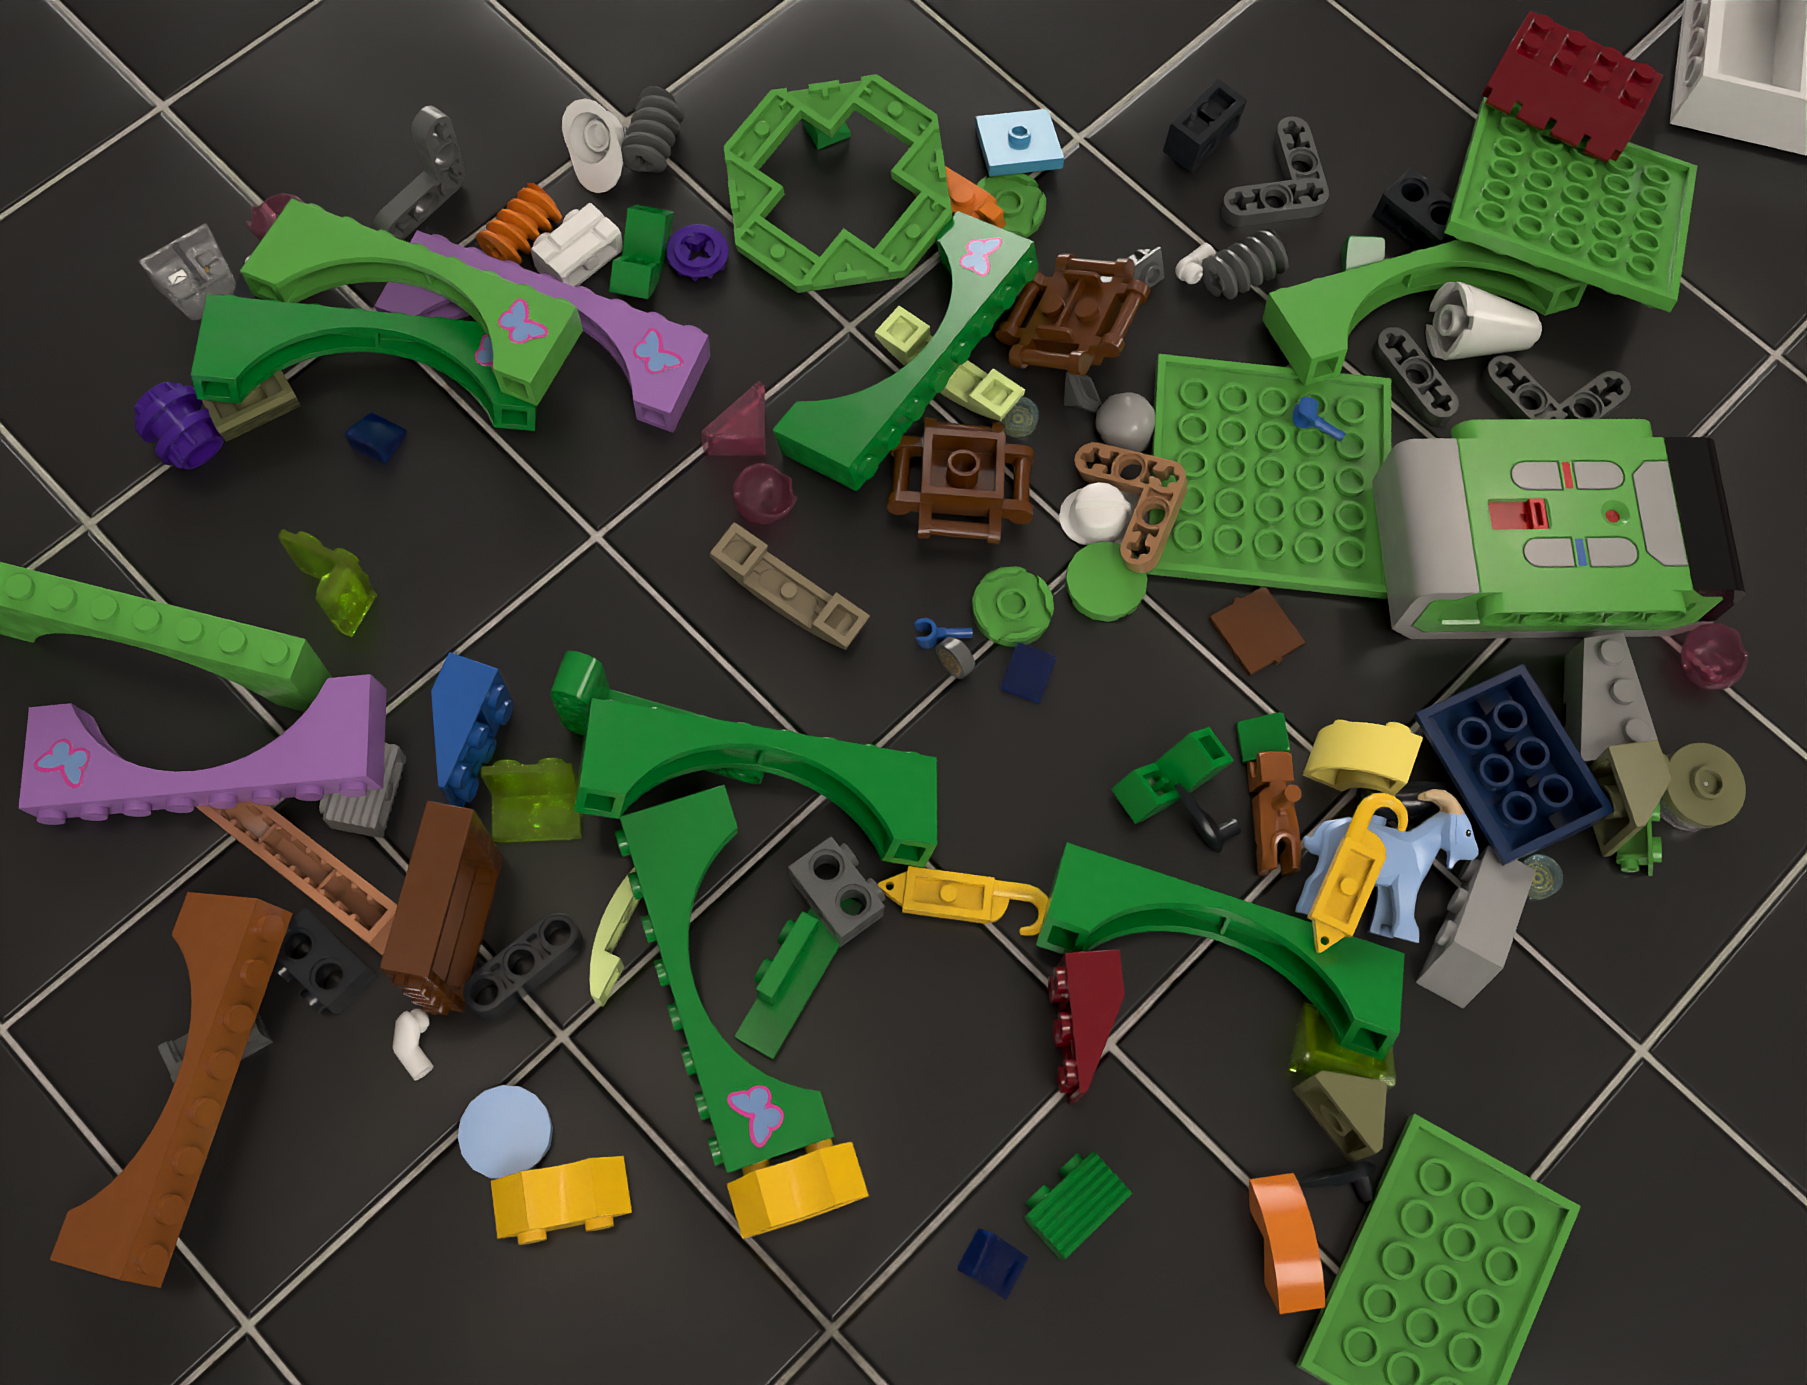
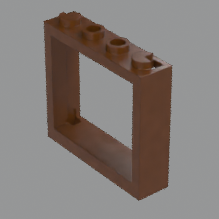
M427 801L380 969L392 979L393 986L403 989V995L412 997V1003L422 1006L421 1011L436 1016L437 1014L448 1016L449 1010L462 1013L464 1011L466 1001L463 997V988L465 982L474 974L504 858L474 809Z

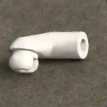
M1204 243L1188 256L1181 259L1176 266V276L1188 284L1197 283L1203 275V268L1201 266L1203 259L1210 255L1215 256L1216 254L1213 247L1208 243Z

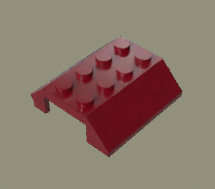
M1529 11L1486 85L1482 96L1488 98L1485 103L1486 105L1509 115L1515 103L1521 105L1522 107L1515 119L1541 132L1549 119L1556 122L1549 136L1574 148H1577L1583 136L1590 139L1583 152L1607 164L1609 159L1616 162L1643 118L1664 75L1656 72L1648 64L1637 63L1623 56L1615 48L1604 47L1588 39L1582 32L1571 31L1555 23L1553 19L1546 15Z

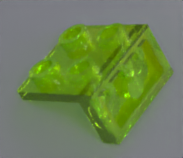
M282 529L278 538L299 570L321 579L315 599L335 629L352 637L377 596L368 581L369 576L362 571L358 564L359 559L345 549L336 548L335 551L321 546L322 544L318 539L306 532L299 531L296 535Z
M545 758L539 760L538 764L521 765L520 762L514 760H499L494 762L493 766L481 767V777L492 795V839L494 843L582 839V813L573 812L578 778L571 763H565L563 759Z

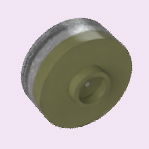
M1692 743L1665 754L1670 761L1672 777L1670 784L1660 799V816L1665 821L1678 829L1696 832L1727 823L1739 813L1746 795L1745 780L1740 767L1726 751L1708 743Z

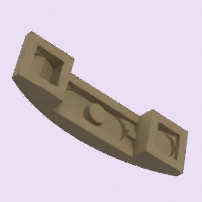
M734 522L710 552V557L739 584L776 612L811 634L846 650L868 621L870 615L837 592L834 596L825 592L767 552V544Z

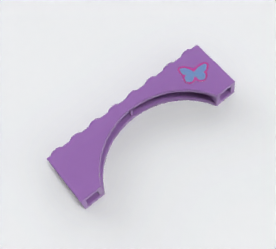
M418 230L416 231L410 242L411 244H422L434 253L445 257H456L466 265L482 271H493L503 279L519 285H530L540 293L553 298H564L574 306H577L583 331L597 340L611 353L626 375L632 389L636 419L672 433L674 432L710 358L709 336L695 326H682L668 321L664 316L656 312L646 313L632 308L622 300H610L596 295L586 287H574L565 284L550 274H537L526 270L511 260L501 261L487 256L483 251L475 247L465 248L451 243L441 235H429ZM388 282L375 304L377 312H401L407 315L445 317L454 320L470 316L460 306L441 295L401 283Z
M371 674L327 678L319 694L305 713L281 736L265 747L225 765L203 770L179 772L150 769L126 761L108 744L100 732L94 717L72 703L29 707L19 809L37 817L36 821L39 823L59 825L64 824L66 818L74 817L90 821H102L108 819L109 814L123 813L132 817H145L151 815V810L166 809L174 813H188L194 810V806L204 805L217 809H231L237 806V802L247 801L260 805H274L280 803V798L290 797L303 801H318L323 799L324 794L339 793L346 797L365 796L367 790L383 789L387 689Z

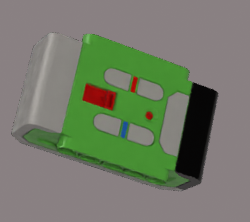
M1645 419L1468 420L1455 425L1451 429V438L1409 439L1396 444L1372 480L1391 626L1393 630L1410 639L1596 637L1624 633L1625 637L1672 636L1711 625L1746 595L1714 439L1709 437H1665V439L1663 437H1653L1650 421Z

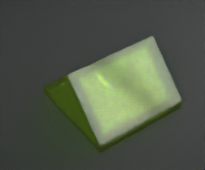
M1304 1003L1289 1070L1308 1076H1313L1320 1071H1328L1387 1081V1090L1394 1087L1396 1072L1392 1047L1383 1061L1339 1047L1332 1030L1314 1005Z

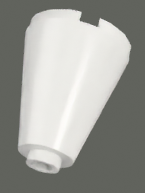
M1447 282L1437 291L1430 304L1429 312H1435L1433 325L1426 324L1425 333L1427 346L1432 356L1442 358L1443 360H1454L1527 350L1540 338L1542 325L1538 315L1532 310L1464 282Z

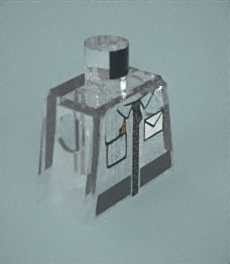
M206 223L139 260L153 285L191 320H198L203 316L207 294L233 295L237 284L218 243Z

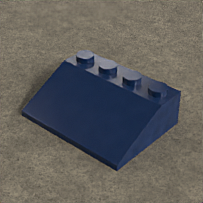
M1524 663L1423 709L1414 715L1502 866L1567 839L1597 824L1615 811Z

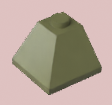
M1658 739L1608 746L1588 767L1615 810L1593 825L1603 857L1613 855L1647 824L1672 780L1670 761L1662 753Z

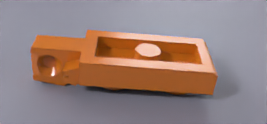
M945 166L952 217L959 211L1003 229L1006 225L1003 216L1004 211L997 206V200L987 191Z

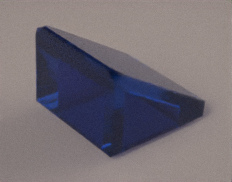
M371 412L346 431L345 436L351 447L385 464L407 431Z
M1017 643L1000 689L1040 703L1054 667L1056 656L1023 643Z
M978 1229L957 1269L998 1296L1007 1299L1029 1257L999 1236L983 1229Z

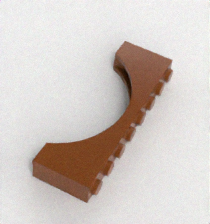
M187 892L172 932V937L178 943L187 963L192 999L188 1040L176 1082L153 1130L124 1170L96 1196L67 1212L50 1258L51 1261L122 1281L161 1288L293 913L258 898Z

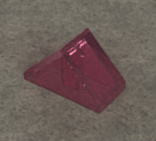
M760 381L701 431L704 452L709 456H766L765 386Z

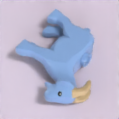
M1432 789L1418 795V800L1432 802L1440 811L1409 831L1399 832L1398 829L1385 826L1386 818L1373 815L1367 829L1381 839L1386 848L1387 857L1374 885L1376 886V902L1368 933L1419 943V928L1414 919L1417 893L1439 849L1441 848L1446 851L1447 869L1450 870L1458 860H1474L1478 856V846L1470 821L1457 799L1445 790ZM1345 817L1323 821L1316 828L1312 837L1304 836L1303 843L1305 848L1310 853L1318 855L1319 860L1315 871L1305 881L1295 912L1309 914L1339 843L1344 838L1352 818Z

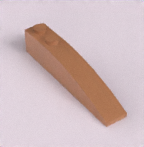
M247 801L237 802V806L231 809H217L209 805L195 806L383 956L397 908L396 903L269 805H260Z

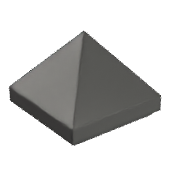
M1067 371L1064 405L1097 413L1102 402L1092 378L1086 375H1072Z

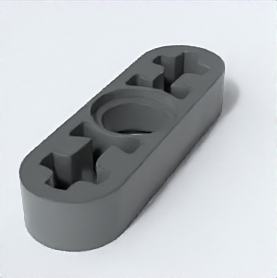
M1398 327L1384 329L1373 346L1375 359L1426 424L1435 427L1446 425L1459 407L1456 394L1405 330ZM1386 344L1389 346L1397 345L1399 350L1397 351L1395 348L1388 349ZM1414 369L1421 372L1425 382L1422 384L1412 383L1406 377V371ZM1432 403L1435 405L1443 404L1445 409H1434L1431 405Z

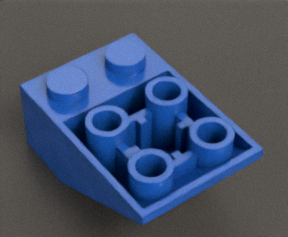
M449 652L431 690L438 787L450 805L464 807L466 802H472L479 787V778L477 776L483 763L488 764L492 759L497 744L496 739H494L500 724L506 725L509 721L514 703L511 701L512 698L498 668Z

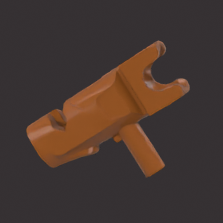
M1279 751L1259 752L1256 756L1257 762L1247 763L1249 792H1258V795L1252 799L1258 875L1267 876L1270 870L1278 868V842L1285 843V849L1279 855L1281 876L1293 875L1301 871V842L1294 803L1301 798L1302 793L1298 786L1290 785L1294 781L1292 755L1289 752Z

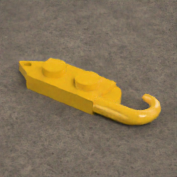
M1373 793L1365 797L1357 806L1347 832L1339 843L1307 917L1312 920L1316 953L1325 951L1343 937L1349 938L1353 936L1387 856L1383 842L1376 834L1367 829L1374 812L1380 807H1388L1397 815L1398 831L1404 832L1407 828V810L1403 803L1393 795ZM1322 937L1326 939V945L1321 943Z
M908 866L906 872L878 883L882 892L902 907V913L983 924L998 921L1005 913L1009 899L1031 902L1037 907L1039 915L1034 924L1020 928L1019 932L1023 936H1032L1040 932L1048 903L1047 895L1039 888L1029 884L995 880L994 877ZM888 884H891L894 888L892 890H888L886 886Z

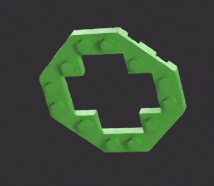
M877 74L862 76L861 81L839 84V80L808 84L809 89L789 92H787V88L770 90L724 145L737 251L797 293L906 277L936 241V236L952 218L937 114ZM857 111L910 147L891 170V177L917 195V197L875 249L843 228L819 257L765 220L766 216L785 193L783 186L759 171V169L802 118L832 138L850 115Z

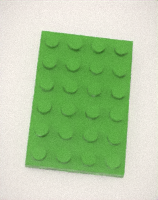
M1416 1114L1410 1115L1378 1183L1375 1197L1368 1205L1325 1300V1307L1319 1313L1296 1366L1328 1385H1508L1581 1206Z

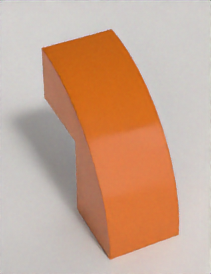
M1294 1173L1249 1179L1250 1212L1264 1237L1265 1286L1279 1314L1324 1308V1280L1318 1243L1305 1197Z

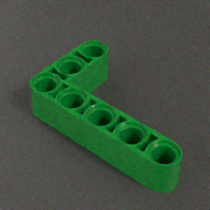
M576 651L565 652L550 691V696L561 724L568 730L583 736L592 698L611 699L625 704L648 708L658 707L671 712L699 715L611 690L602 663L587 654ZM740 768L705 770L752 784L761 783L765 774L762 771Z

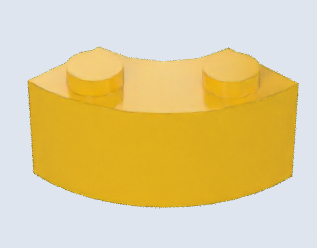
M829 1138L806 1146V1155L787 1162L770 1166L769 1160H764L742 1168L744 1176L727 1183L742 1239L779 1229L868 1197V1191L853 1143L847 1142L833 1146L832 1140Z
M624 1156L588 1158L554 1167L520 1171L491 1181L497 1239L517 1236L518 1245L547 1240V1231L585 1224L586 1232L610 1228L614 1226L613 1217L632 1213Z

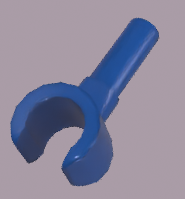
M1302 397L1299 405L1296 404L1292 417L1294 424L1299 428L1315 427L1341 442L1346 433L1329 424L1322 417L1317 416L1319 404L1315 399Z
M921 618L914 623L915 629L918 631H932L927 637L915 638L917 644L924 649L934 647L938 640H945L947 637L972 638L973 636L972 628H937L933 620L929 618Z

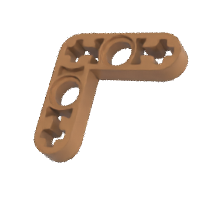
M1091 442L1083 445L1075 454L1074 461L1078 473L1084 481L1091 484L1097 482L1108 483L1118 488L1119 491L1140 496L1122 540L1120 552L1129 570L1135 573L1149 572L1156 567L1186 495L1188 480L1184 468L1180 463L1102 443ZM1096 457H1099L1102 464H1094L1092 469H1089L1086 462H1094ZM1136 464L1142 468L1140 475L1135 479L1125 480L1120 476L1121 471L1127 465ZM1107 467H1111V474L1109 473ZM1151 470H1153V473H1154V476H1155V477H1151V476H1150V475H1151ZM1170 475H1174L1177 483L1170 482L1167 487H1163L1161 480L1166 481ZM1156 508L1165 511V518L1159 524L1149 525L1143 521L1145 514L1151 509ZM1143 533L1147 536L1145 546L1148 554H1141L1138 559H1135L1132 550L1139 551L1144 542Z

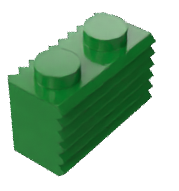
M1094 1151L1085 1158L1077 1152L1058 1170L1064 1178L1052 1190L1044 1184L1025 1202L1030 1211L1023 1219L1060 1261L1066 1259L1132 1194L1130 1189L1125 1186Z

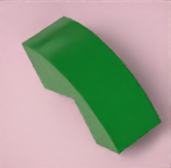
M638 204L628 208L622 256L613 260L609 292L648 299L652 295L665 262L674 211Z
M1206 727L1189 733L1155 763L1133 770L1111 790L1133 822L1137 824L1181 799L1175 787L1176 784L1180 783L1191 793L1230 765L1234 760L1212 729Z

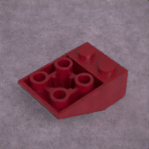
M1119 949L1065 953L1057 967H1054L1053 976H1048L1050 1003H1057L1058 1020H1053L1052 1024L1053 1041L1055 1048L1062 1047L1063 1065L1057 1067L1058 1087L1060 1093H1067L1068 1105L1075 1104L1087 1093L1125 996Z

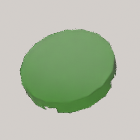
M1018 173L991 176L989 178L986 176L978 182L977 186L990 193L997 200V206L1003 209L1004 221L1006 222V225L1003 227L1004 230L1027 238L1039 229L1045 216L1046 197L1044 192L1042 195L1041 190L1038 188L1039 184L1032 177Z
M1105 541L1089 544L1078 551L1068 565L1065 578L1067 594L1069 593L1074 607L1080 613L1093 620L1110 622L1118 620L1119 617H1124L1127 614L1130 615L1136 611L1146 593V572L1135 573L1127 568L1121 556V544ZM1132 551L1134 558L1138 559L1136 554Z
M1018 566L1001 567L986 574L976 587L971 603L973 620L979 631L992 642L1007 647L1025 646L1038 640L1048 629L1054 611L1053 595L1046 582L1038 575L1035 577L1033 574L1028 573L1027 569Z

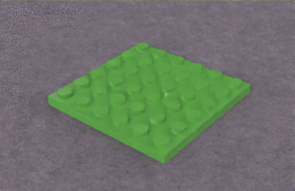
M1484 97L1479 107L1444 233L1454 236L1460 241L1471 242L1491 249L1497 254L1508 255L1528 262L1536 268H1545L1565 275L1573 281H1582L1602 288L1610 294H1619L1636 300L1647 307L1671 312L1678 301L1697 165L1630 142L1627 143L1616 162L1609 159L1606 164L1583 152L1590 139L1583 136L1577 148H1574L1549 136L1556 122L1549 119L1541 132L1515 119L1522 107L1521 105L1515 103L1511 112L1507 115L1486 105L1485 103L1488 98Z
M1158 354L1155 368L1153 407L1155 411V428L1152 438L1151 455L1180 463L1185 470L1188 489L1156 567L1146 572V574L1387 599L1372 480L1391 452V378L1340 373L1337 377L1304 386L1294 369L1289 367ZM1302 397L1315 399L1319 404L1317 416L1322 417L1326 422L1346 433L1341 442L1315 427L1299 428L1294 424L1292 418L1294 407L1296 404L1299 405ZM1151 470V477H1155L1153 470ZM1170 475L1166 481L1161 480L1163 487H1167L1170 482L1177 483L1174 475ZM1156 508L1149 510L1148 524L1155 525L1163 521L1166 514L1165 511Z

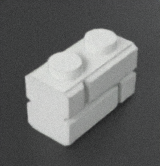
M589 203L580 211L578 209L570 211L565 216L562 225L552 233L545 232L535 240L530 250L534 266L539 273L550 274L558 281L576 287L622 252L623 242L619 228L607 217L605 218L592 203Z

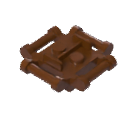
M1060 253L1056 259V271L1052 277L1044 276L1037 271L1034 279L1023 287L1007 320L1001 322L995 334L1000 342L1012 346L1009 352L1010 365L1024 369L1028 365L1068 370L1072 375L1084 376L1088 372L1090 365L1100 366L1104 357H1119L1125 346L1123 339L1139 306L1146 303L1151 292L1150 287L1140 280H1133L1135 264L1132 259L1119 258L1115 262L1076 258L1074 254ZM1100 276L1113 278L1111 282H1102ZM1036 295H1043L1027 328H1020Z
M925 417L923 437L902 436L899 445L894 450H891V455L894 457L892 492L887 497V510L895 515H904L910 511L919 512L917 538L930 539V535L986 539L987 544L999 545L1002 518L1009 519L1015 524H1027L1033 519V505L1029 502L1030 467L1034 464V450L1026 445L1005 444L1006 433H1004V423L992 422V426L937 422V418ZM913 456L922 457L920 492L908 491L910 459ZM1005 463H1009L1014 467L1013 499H1004ZM932 513L988 517V523L931 518Z

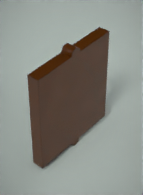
M1264 586L1242 599L1235 597L1231 605L1209 617V621L1249 677L1272 663L1279 665L1283 657L1304 646L1306 643L1267 587Z

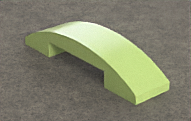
M898 306L875 331V337L904 366L912 361L933 338L930 335V326L901 306ZM967 360L956 369L949 378L946 387L940 393L975 413L1001 421L1024 395L1025 389L995 369H992L987 374Z
M635 867L630 871V873L636 872ZM628 875L616 890L604 912L592 949L589 979L590 993L595 1003L602 1007L606 1004L624 969L621 959L613 955L612 952L640 899L635 900Z

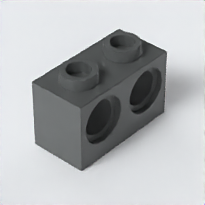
M831 836L788 866V878L838 945L842 947L883 917L885 905L882 902L886 898L881 888L872 878L865 881L855 868L859 865V862L852 850L845 843L839 846ZM827 863L835 866L839 873L831 880H822L815 875L814 870L819 865ZM848 898H856L862 901L865 910L859 915L851 916L843 912L840 905Z

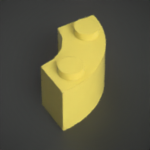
M1341 719L1335 720L1333 724L1322 728L1318 732L1303 776L1339 791H1344L1348 788H1367L1394 796L1409 780L1423 737L1411 733L1407 726L1397 722H1388L1384 726L1365 722H1349Z

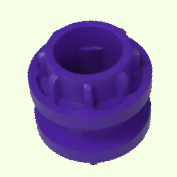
M171 381L163 382L148 390L134 407L136 433L145 442L158 441L155 454L165 465H175L177 468H184L186 470L197 468L215 456L224 443L223 437L219 434L209 415V409L200 410L203 401L197 399L195 389L192 386H183L181 383L175 384Z

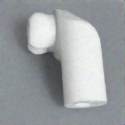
M413 1009L410 1012L405 1011L398 1017L395 1023L392 1046L394 1053L414 1080L424 1077L434 1067L419 1047L420 1033L425 1032L430 1023L428 1015L421 1011V1009Z

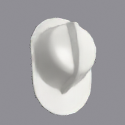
M586 98L575 100L566 108L562 117V132L574 171L579 182L587 190L595 193L607 192L616 185L622 172L623 159L621 148L624 140L623 127L616 116L606 111L596 101Z
M1097 482L1089 484L1068 495L1061 505L1059 514L1061 528L1070 539L1082 545L1103 541L1121 544L1140 496L1119 491L1118 488L1108 483ZM1148 512L1145 514L1144 520H1143V521H1144L1145 523H1147V524H1148ZM1142 533L1143 539L1145 541L1147 536Z

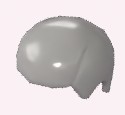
M1131 392L1109 396L1097 410L1096 429L1106 445L1140 453L1147 450L1152 444L1155 428V411L1143 396Z

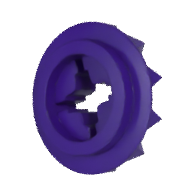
M692 224L679 229L671 236L667 244V257L670 267H673L680 277L686 275L696 282L699 277L707 276L709 279H712L714 273L718 270L723 271L725 262L729 258V249L725 237L718 230L708 225ZM701 249H704L705 258L700 256L695 260L691 258V250L699 252Z

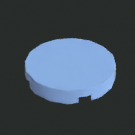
M501 1085L483 1091L469 1103L460 1119L458 1141L462 1156L473 1170L490 1179H498L520 1171L536 1168V1165L541 1162L551 1147L553 1126L548 1109L535 1094L520 1086Z

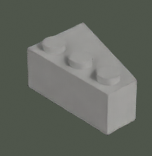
M1624 633L1584 638L1565 656L1563 704H1566V726L1563 728L1587 767H1589L1608 746L1657 740L1658 738Z
M1490 845L1484 849L1477 859L1467 860L1459 874V879L1463 880L1462 884L1455 891L1448 904L1447 910L1449 912L1436 936L1416 983L1464 1008L1504 968L1536 870L1518 860L1502 866Z

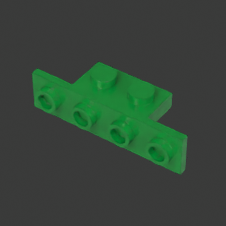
M848 898L841 903L840 907L846 914L855 916L860 913L863 905ZM811 908L808 913L802 911L796 922L789 919L777 939V943L782 946L774 960L766 958L758 969L754 978V982L759 984L756 988L757 999L734 1036L738 1041L771 1060H774L840 947Z

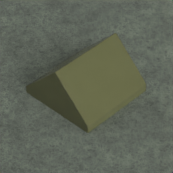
M281 370L258 385L241 404L202 400L206 409H209V415L216 429L226 442L301 406Z
M1320 1071L1292 1088L1349 1163L1374 1155L1383 1148L1387 1081Z

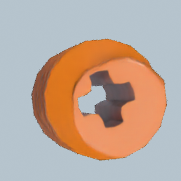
M527 182V188L519 190L517 198L511 199L507 203V209L500 210L497 213V220L492 219L488 222L486 230L480 231L476 235V239L488 256L501 261L511 260L520 265L522 258L517 250L529 255L532 247L527 240L535 242L540 236L537 229L550 233L552 226L547 219L549 218L553 222L560 223L563 220L562 215L557 209L555 202L542 188L534 183Z

